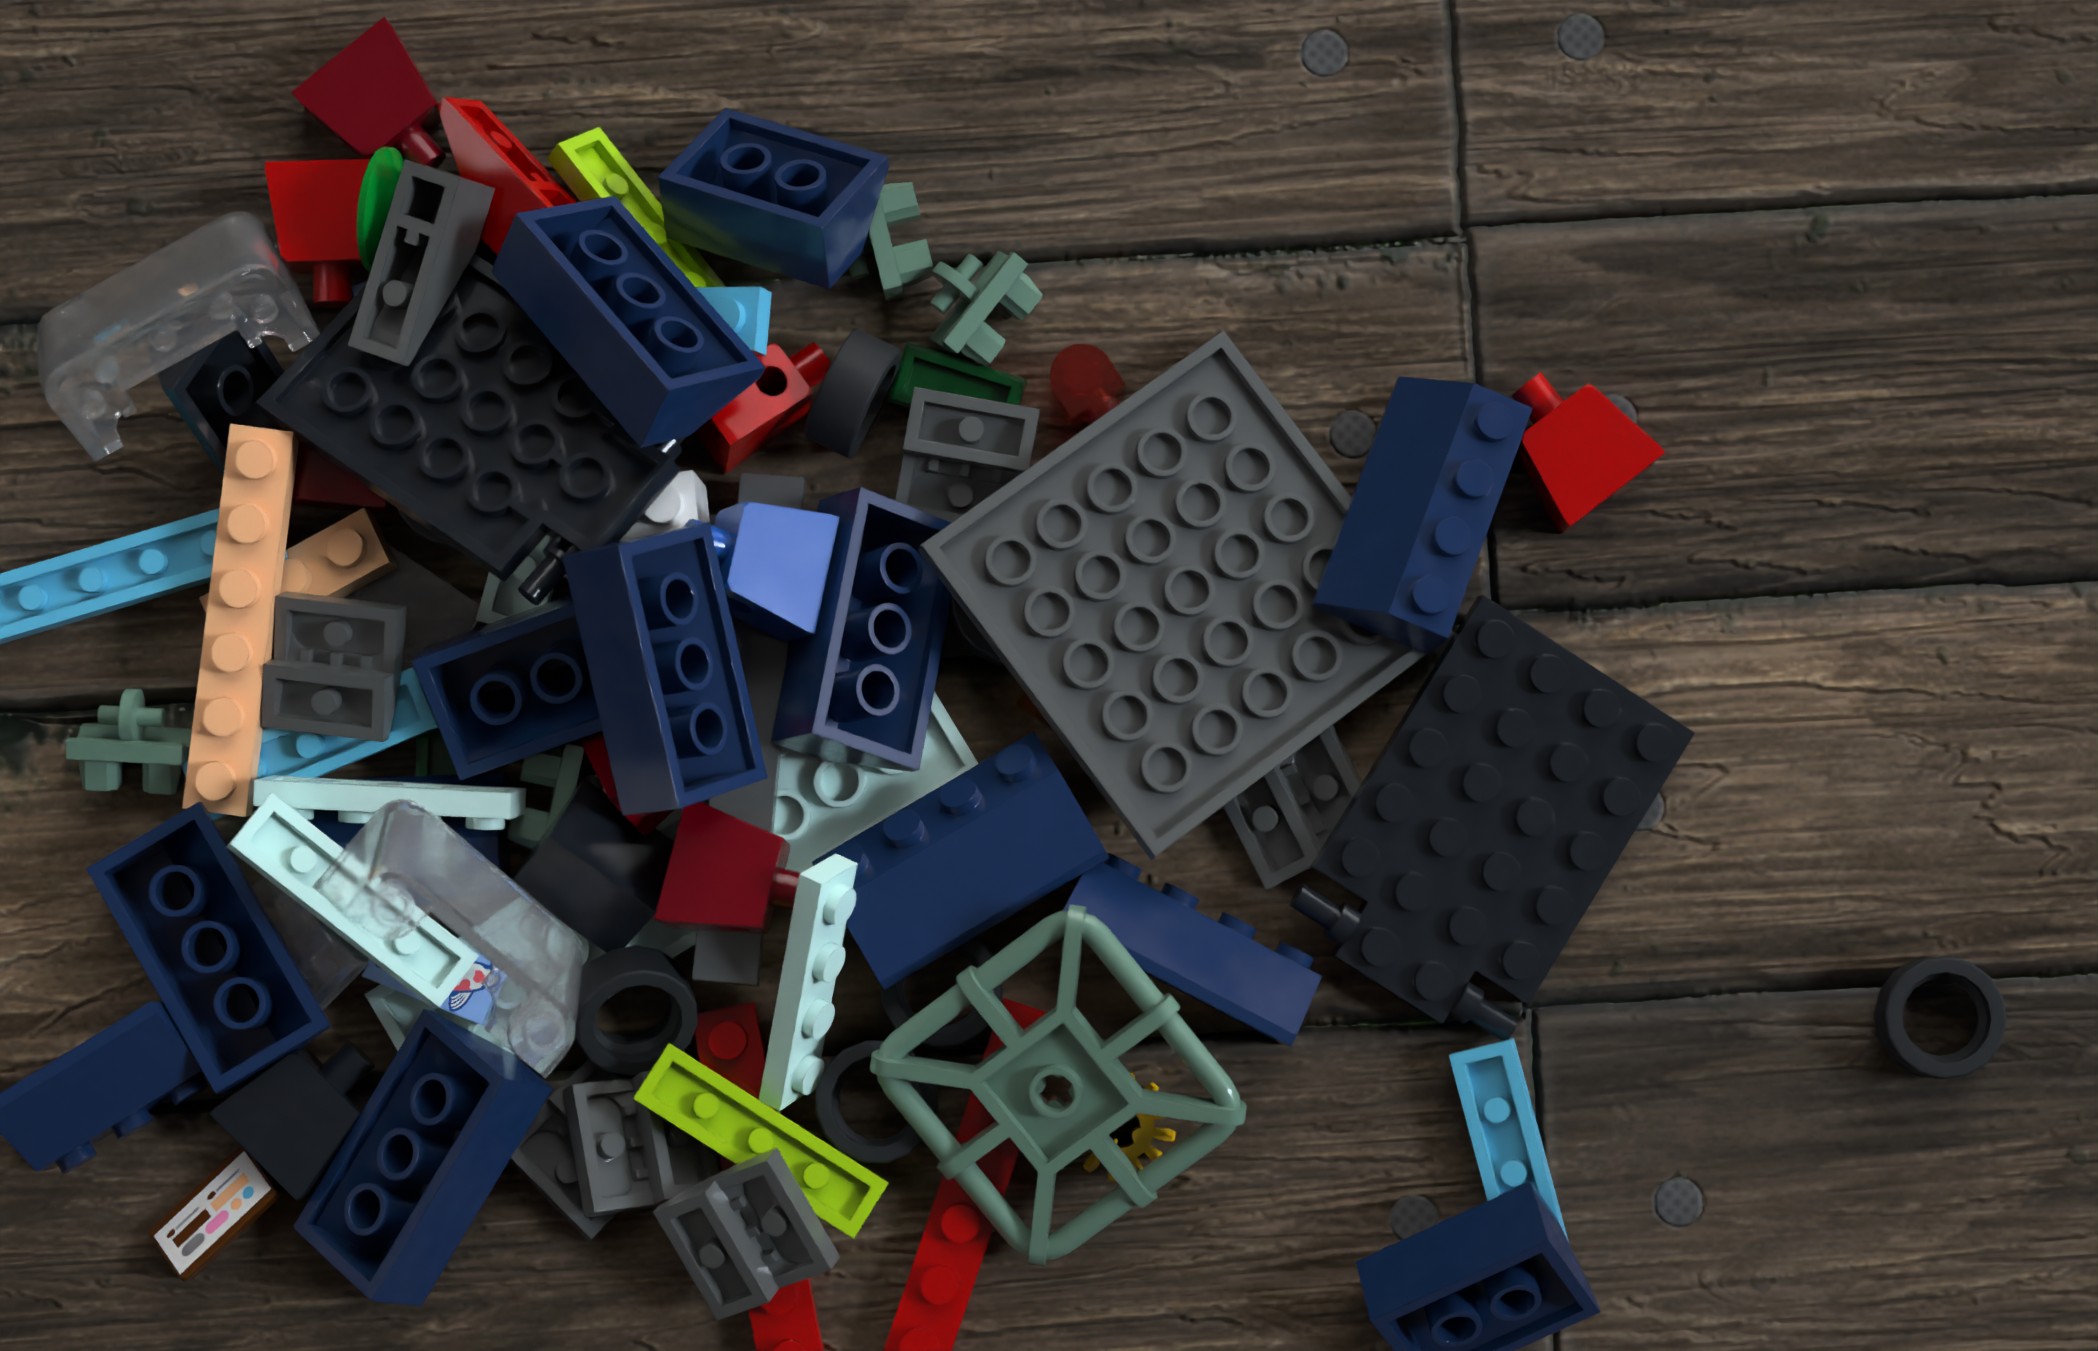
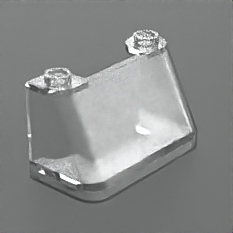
M246 211L231 212L220 216L45 314L38 323L36 332L38 380L49 406L96 462L123 447L117 431V423L121 414L127 418L137 412L132 398L127 391L133 386L235 330L239 331L251 349L263 343L260 336L273 335L283 338L293 352L313 342L320 332L290 269L282 261L277 241L264 222L255 214Z
M397 799L387 802L374 813L315 882L312 888L353 919L368 933L380 939L395 940L407 936L418 927L429 912H432L495 965L481 982L490 993L494 1005L493 1019L491 1018L483 1029L546 1078L568 1052L574 1041L584 961L582 942L570 928L429 809L413 800Z

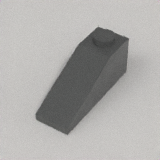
M404 160L348 346L401 365H410L477 249L495 188L443 170Z

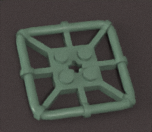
M1070 904L1068 911H1059L1044 918L980 967L976 968L971 965L957 975L958 983L894 1030L880 1045V1048L871 1053L870 1071L877 1075V1080L885 1095L939 1159L940 1162L937 1164L938 1170L947 1180L954 1178L1004 1240L1019 1254L1029 1257L1028 1263L1032 1265L1045 1266L1047 1260H1055L1072 1252L1134 1206L1146 1207L1158 1198L1156 1191L1221 1145L1233 1133L1237 1125L1245 1122L1246 1103L1240 1100V1095L1230 1077L1177 1013L1180 1009L1177 1001L1170 993L1163 995L1112 931L1096 916L1087 913V906ZM1064 938L1057 1006L1023 1030L996 997L993 989L1058 940ZM1083 940L1092 948L1143 1011L1138 1017L1105 1041H1103L1075 1006ZM971 1005L976 1008L1004 1043L1003 1046L977 1065L913 1057L907 1054ZM1157 1029L1212 1098L1142 1089L1118 1057ZM1054 1075L1057 1078L1065 1077L1071 1082L1068 1092L1072 1099L1065 1103L1058 1096L1047 1100L1041 1093L1047 1084L1044 1077ZM909 1081L971 1089L996 1121L969 1141L959 1144ZM1138 1113L1205 1123L1143 1169L1134 1166L1109 1135ZM1009 1137L1038 1171L1032 1230L1027 1227L975 1163ZM1088 1149H1091L1119 1186L1057 1231L1051 1233L1050 1225L1056 1173Z

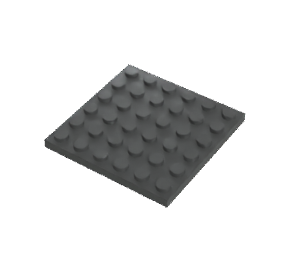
M1224 330L922 543L918 550L1151 860L1427 655L1311 606L1351 497ZM1451 630L1449 637L1454 634L1453 630Z

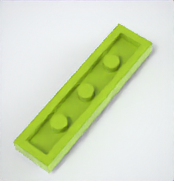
M600 127L556 145L546 159L580 202L616 196L695 287H726L695 247L666 238L662 205Z
M670 1043L667 1044L633 1097L634 1100L735 1164L778 1148L815 1214L853 1239L889 1184Z

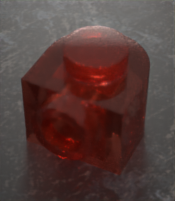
M1074 344L1063 349L1055 357L1050 370V389L1053 398L1071 426L1084 418L1091 425L1120 404L1117 398L1125 393L1126 384L1108 356L1101 349L1090 344Z

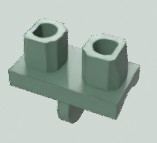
M912 182L883 185L863 251L849 267L851 279L868 276L870 273L865 255L874 252L886 302L905 298L903 287L915 285L933 277L931 272L934 268L927 240L923 239L892 247L888 227L921 219Z
M998 251L975 281L971 283L970 281L983 266V263L969 253L956 270L939 261L931 273L943 287L930 304L939 312L945 314L957 298H960V300L930 336L929 340L942 351L959 353L979 365L988 366L1003 348L1006 341L984 322L993 308L998 304L1014 319L1023 320L1043 296L1031 279L1023 273L1028 263L1015 252L1006 255Z
M127 688L122 693L119 706H99V724L83 723L80 726L77 738L69 737L66 740V759L79 760V770L84 790H117L123 784V762L142 763L143 791L149 794L172 795L183 785L185 774L181 765L189 757L192 729L165 728V709L145 708V698L142 690Z
M566 743L562 745L561 749L551 748L523 759L519 781L551 787L552 793L547 812L525 808L524 815L510 819L506 839L530 849L536 846L576 789L584 753L583 747ZM586 776L589 782L603 791L599 778Z

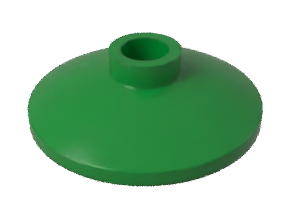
M383 146L373 154L367 165L360 188L357 208V244L361 262L369 273L404 164L402 155L394 147Z

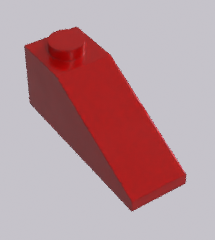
M452 97L442 98L437 105V109L460 177L495 188L481 233V239L497 256L516 213L577 203L569 192L481 100Z

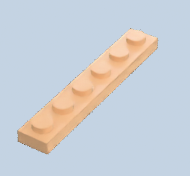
M230 424L183 809L202 802L206 810L212 813L242 817L252 816L254 780L257 779L263 734V664L271 661L273 655L275 596L279 595L281 591L299 440L296 439L294 432Z

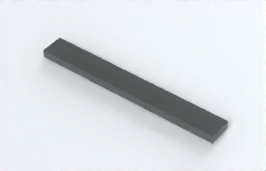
M741 473L738 503L756 502L804 510L805 478ZM731 615L768 778L709 798V806L774 833L782 746L772 743L771 737L791 641H780ZM697 930L692 980L695 982L759 987L764 934Z

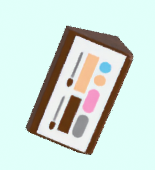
M240 1146L152 1228L148 1234L183 1282L193 1280L287 1191Z

